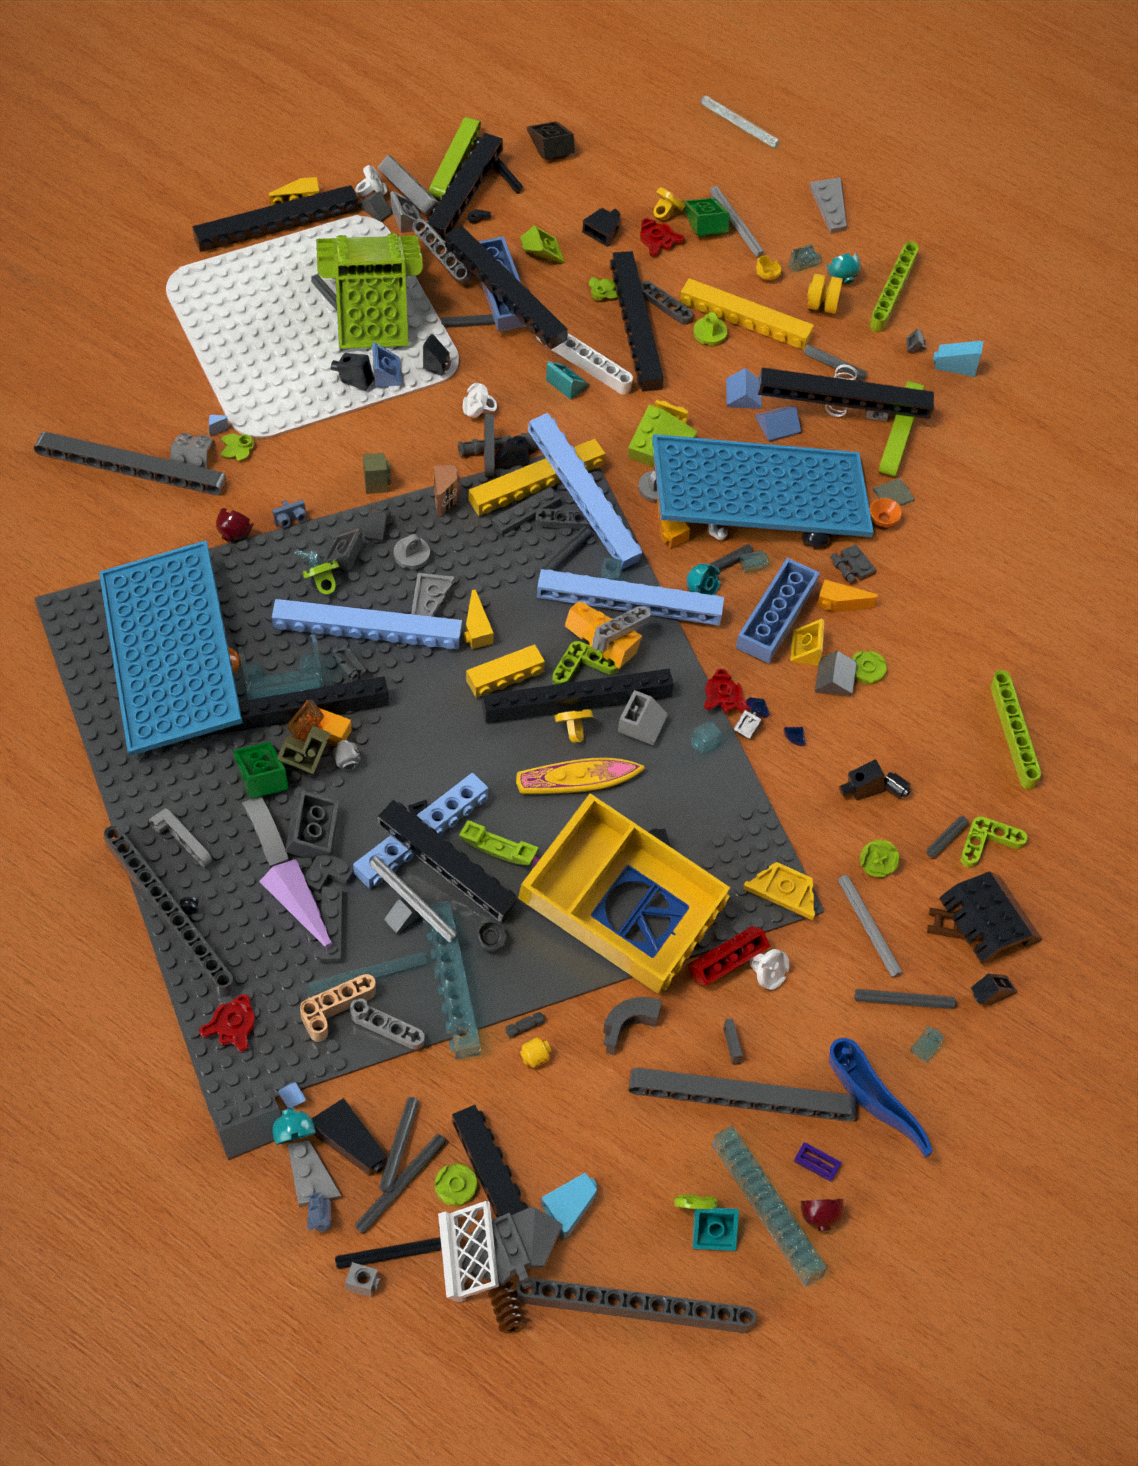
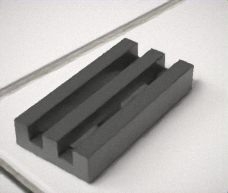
M733 1018L726 1019L723 1031L733 1065H739L743 1055Z

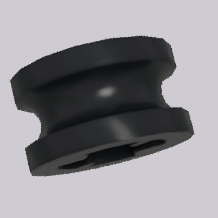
M184 897L180 900V908L185 914H195L198 912L197 906L199 901L193 897Z

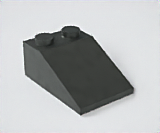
M554 121L527 126V131L538 153L543 158L551 160L556 156L567 157L575 153L574 134L559 122Z

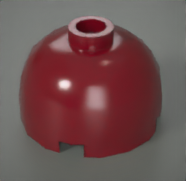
M222 508L216 520V528L222 535V539L232 542V540L241 541L248 537L254 523L250 524V519L237 511L232 510L229 513L226 512L227 508Z
M843 1199L801 1201L803 1218L810 1226L817 1227L818 1231L831 1230L830 1226L838 1224L843 1217Z

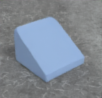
M227 415L209 416L210 436L229 429Z
M295 1082L287 1084L278 1091L287 1108H292L306 1099Z

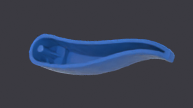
M839 1038L832 1042L828 1062L849 1095L855 1096L856 1102L875 1118L908 1137L916 1145L924 1158L929 1157L932 1153V1147L922 1126L885 1087L859 1045L848 1038Z

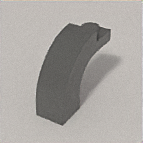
M636 997L625 1000L614 1007L604 1023L603 1033H606L603 1045H607L606 1053L614 1055L619 1035L627 1026L639 1023L656 1027L662 1000L650 997Z

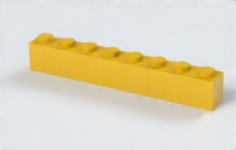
M689 278L681 290L680 302L683 305L707 314L714 312L717 318L804 350L812 337L813 324Z
M596 439L574 447L577 457L584 462L587 471L604 465L605 452ZM545 458L469 489V502L478 516L488 514L497 508L505 507L514 501L522 500L529 495L537 494L539 491L553 487L562 481Z

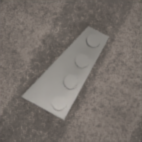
M841 177L810 182L809 188L829 232L846 231L847 225Z

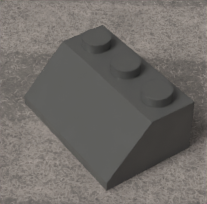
M301 790L293 801L285 852L301 857L330 854L339 801Z
M271 1090L211 1114L213 1126L228 1160L274 1142L272 1134L273 1123L282 1116Z

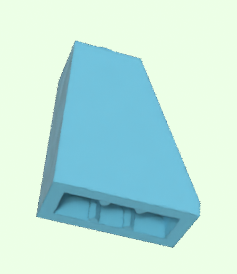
M983 341L939 345L938 352L934 351L933 355L934 369L975 377L982 353Z
M586 1172L541 1198V1207L545 1213L562 1223L563 1227L559 1235L563 1241L569 1237L596 1198L597 1184L592 1177H588Z

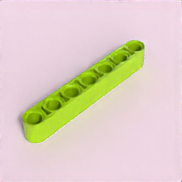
M464 117L430 185L429 193L435 199L441 200L442 195L446 194L449 184L455 180L457 172H460L463 163L474 144V140L479 134L481 121Z
M910 241L904 244L874 308L870 328L875 332H881L885 329L914 266L919 249L915 242Z
M907 381L905 388L923 390L924 385ZM896 414L880 463L879 473L896 476L915 417Z
M999 670L995 672L990 685L991 692L1020 784L1023 788L1031 790L1036 787L1041 776V770L1011 676L1008 672Z

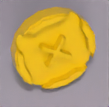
M661 187L655 192L660 197V200L656 204L653 213L659 220H666L675 208L680 211L684 209V202L678 198L676 199L666 189ZM665 208V212L659 215L660 210Z
M589 709L582 712L570 711L559 713L554 716L555 723L567 722L571 742L579 743L584 738L582 720L593 718V712Z

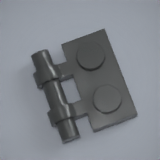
M856 544L842 550L840 553L841 557L836 553L830 556L833 560V565L840 569L844 579L848 580L851 584L856 582L855 576L861 581L876 573L875 567Z

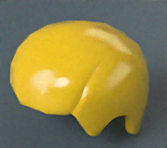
M767 255L760 256L757 260L756 272L762 279L775 280L781 275V266L777 260L774 262L770 261Z

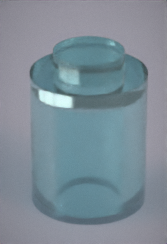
M763 550L741 554L740 563L742 570L748 572L766 568L767 564H769L768 554L764 553Z

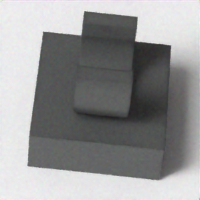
M916 329L906 338L907 351L912 354L916 350L922 352L927 348V346L923 345L926 339L923 338L921 330Z

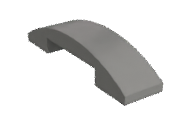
M262 797L242 802L248 819L251 820L262 845L263 853L269 866L273 867L289 861L277 827Z

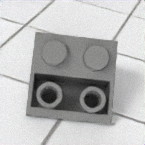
M634 690L619 719L618 732L654 745L668 714L651 696Z

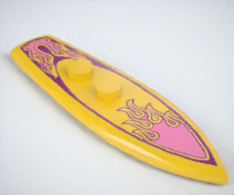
M617 758L578 759L519 771L516 775V784L521 794L585 792L604 789L626 782L645 770V766Z

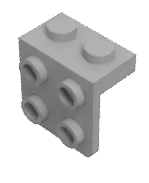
M181 433L171 444L170 460L207 469L208 450L213 444V439L206 435H199L197 437L191 436L189 433Z

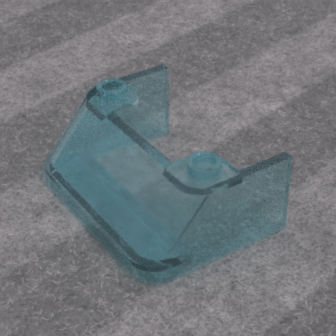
M314 634L310 635L313 653L305 654L300 658V670L262 676L261 668L257 664H246L242 646L238 647L248 700L324 687L318 644Z

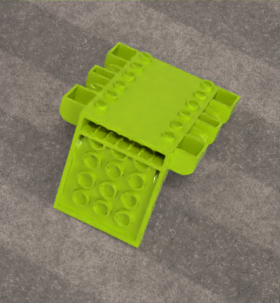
M391 233L380 237L349 238L346 235L336 236L337 238L316 239L318 274L322 278H335L339 349L372 347L374 342L382 347L408 346L406 276L418 275L423 269L418 235L398 236V234Z

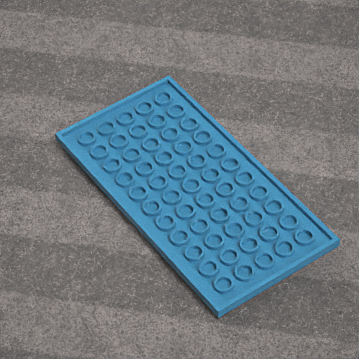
M653 434L652 446L661 520L872 537L874 533L859 452Z
M201 541L100 571V582L129 755L132 756L243 723L207 541Z

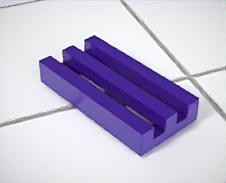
M805 1142L794 1159L795 1163L832 1182L842 1163ZM804 1150L830 1163L834 1166V1168L823 1163L821 1160L808 1155L804 1152Z

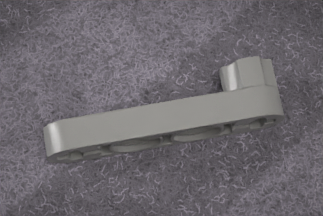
M638 606L598 626L595 629L592 647L595 650L606 651L610 642L647 624L651 614L650 610L646 607Z
M164 808L149 819L150 824L157 833L160 834L167 829L203 868L213 862L208 851L167 808Z
M360 998L351 1002V1019L356 1024L410 1049H420L424 1045L425 1037L422 1030L368 1006L365 999ZM375 1018H382L384 1020L381 1026H375L372 1022ZM395 1026H399L403 1030L398 1035L391 1032V1029ZM419 1036V1040L412 1042V1038Z

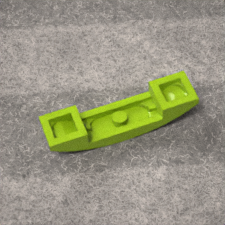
M469 820L459 834V838L474 848L495 858L515 864L531 865L533 858L539 851L537 846L524 841H520L519 844L487 832L485 826Z

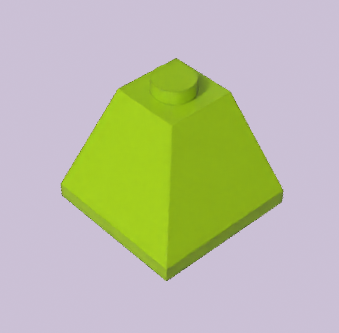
M532 226L520 237L522 248L527 253L530 252L535 256L561 264L565 262L557 239L539 227Z

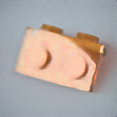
M307 700L286 727L293 735L292 737L306 742L312 725L319 727L320 722L325 716L313 700Z

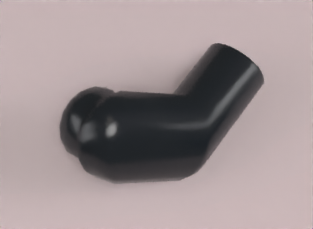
M475 209L468 214L467 219L472 223L480 219L490 220L491 212Z

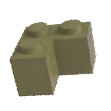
M384 453L363 454L366 494L386 493L387 485H391L389 461L386 460Z
M312 725L306 742L287 735L277 759L314 774L330 732Z

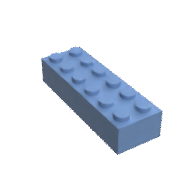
M504 236L479 241L520 282ZM481 282L498 332L525 327L526 325L522 324L519 318L514 313L512 314L508 307L501 303L493 292L491 293L487 286Z
M786 558L739 633L736 649L769 664L815 590L820 572Z

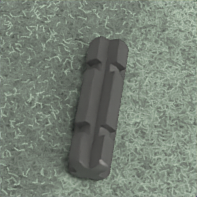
M541 1012L533 1014V1017L528 1016L515 1022V1025L510 1024L506 1026L505 1030L508 1037H514L518 1032L523 1033L534 1028V1025L543 1024L545 1019Z

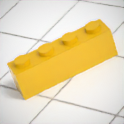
M534 644L466 670V682L475 698L498 689H505L511 684L520 683L532 676L540 675L544 672L545 661Z

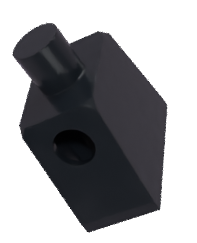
M600 208L583 220L582 233L608 247L619 232L620 212L617 209L609 212L604 208Z
M344 353L339 361L333 360L331 363V370L339 373L342 383L367 391L374 380L368 355Z
M876 759L848 773V782L839 786L843 797L852 793L855 800H861L884 792V773Z

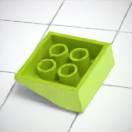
M648 405L628 447V458L655 468L652 446L653 434L695 438L698 431L667 411Z

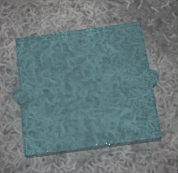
M901 478L873 488L878 498L892 499L900 506L915 500L909 491V487L905 486Z

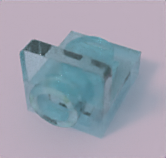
M927 1026L910 1051L927 1063L941 1047L944 1037L937 1029Z

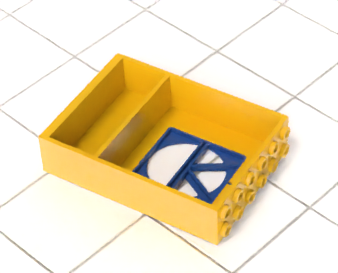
M590 793L523 881L518 899L659 994L662 989L666 991L674 975L678 974L684 961L690 957L696 944L700 943L706 930L712 926L718 913H721L726 906V902L730 898V895H728L730 887ZM626 882H641L650 885L651 887L621 929L616 932L610 925L605 912V902L609 893L616 886ZM659 891L666 899L669 909L647 907V905ZM642 914L670 917L668 929L662 936L655 939ZM635 922H637L646 939L645 942H637L625 937Z

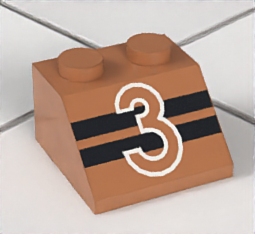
M456 465L434 466V494L437 517H441L457 502V494H460L461 478L460 472L456 471Z

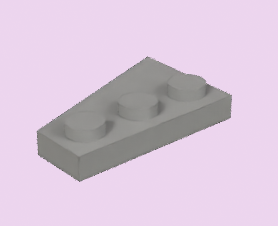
M418 573L411 614L434 617L454 583L455 577Z
M310 1141L288 1144L298 1206L309 1205V1195L322 1192L324 1199L330 1198V1201L341 1199V1194Z

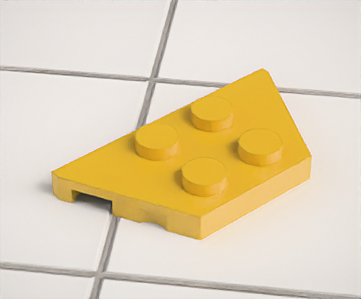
M775 862L767 870L761 871L754 879L749 882L746 881L743 885V889L810 920L814 919L813 878Z

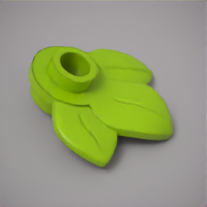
M596 277L590 279L589 286L592 288L591 296L593 299L602 301L604 298L616 299L619 297V295H616V291L613 290L615 283L611 279L605 278L601 281Z
M229 434L221 437V440L227 445L222 451L221 456L228 459L236 457L238 461L244 460L249 456V450L254 447V440L247 434L240 436Z

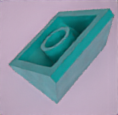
M548 361L546 381L570 400L588 387L589 383L566 365Z
M695 1209L693 1214V1249L736 1251L739 1209Z

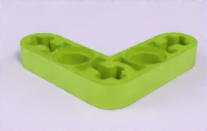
M574 641L569 645L554 670L552 682L554 685L569 683L581 663L609 675L616 674L619 669L615 666V662L612 659L607 660L602 656V651L595 650L581 641ZM580 649V651H578V652L576 653V657H575V656H574V650ZM597 655L599 660L592 661L589 657ZM571 661L574 663V666L566 667L564 663ZM564 672V678L558 680V678H560Z
M976 817L972 822L961 855V863L968 868L975 867L979 861L986 839L1014 849H1021L1026 844L1027 834L1021 829L985 817ZM979 824L983 825L982 829L978 828ZM1000 829L1004 832V835L997 836L994 830ZM973 838L978 839L980 845H973L970 840ZM970 851L974 852L972 860H968Z

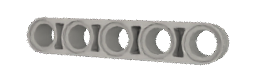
M389 154L378 166V169L426 215H429L439 203Z
M423 219L415 220L412 227L419 238L462 284H469L473 280V273L469 272L466 266L459 262L452 252L446 249L445 241L430 224ZM466 272L464 277L461 278V274Z

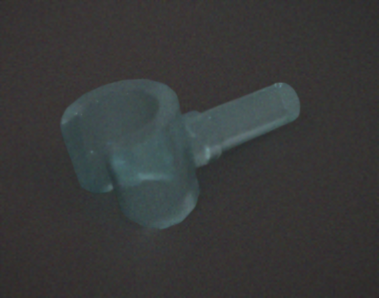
M298 550L294 551L295 555L307 558L309 565H317L318 557L315 551L309 553Z

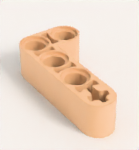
M364 974L303 1001L300 1005L301 1019L311 1039L315 1042L324 1041L328 1037L326 1019L350 1009L353 1000L362 998L368 1001L372 999L376 994L375 978L369 974ZM347 993L352 994L350 997H344L343 995ZM326 1002H332V1003H333L332 1005H329V1006H328V1005H325ZM308 1010L314 1011L312 1014L305 1013ZM316 1027L323 1028L321 1031L314 1030Z

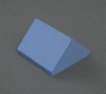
M372 343L375 387L401 385L400 357L379 344Z
M744 368L726 378L727 407L761 409V395H758V377L748 369Z
M785 406L755 414L768 442L801 434L797 407Z

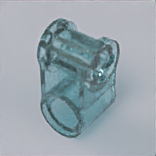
M810 244L794 249L791 252L788 266L792 271L798 272L817 266L821 262L822 257L815 252V247Z

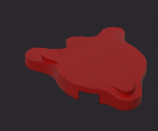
M644 218L641 221L640 239L649 248V255L652 257L658 256L660 248L671 250L674 244H683L685 241L683 235L674 232L665 222L662 225L650 218Z
M717 669L713 677L708 679L705 685L707 700L704 703V708L711 711L717 706H721L726 713L737 710L743 714L745 710L749 711L750 707L742 697L740 684L737 683L736 685L725 669Z
M242 994L233 999L232 1002L224 1005L222 1003L218 1006L212 1020L200 1027L199 1033L201 1037L208 1038L218 1034L220 1035V1045L233 1044L238 1051H247V1037L255 1025V1016L250 1005L249 996Z

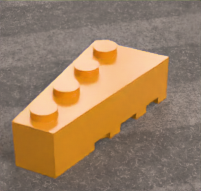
M578 601L570 608L565 627L580 639L588 640L589 646L592 647L595 629L612 619L604 615V613L589 607L586 603ZM633 630L609 643L608 649L602 651V656L607 660L612 659L615 662V666L620 669L637 653L642 635Z

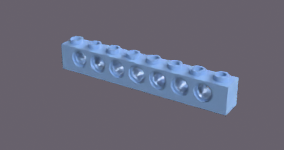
M471 773L417 816L422 820L423 824L435 829L441 837L445 830L449 827H454L463 816H468L476 806L486 802L488 799V787L475 774ZM390 835L353 864V871L371 889L374 885L377 886L384 880L370 866L371 859L379 857L395 873L399 866L404 862H409L414 854Z

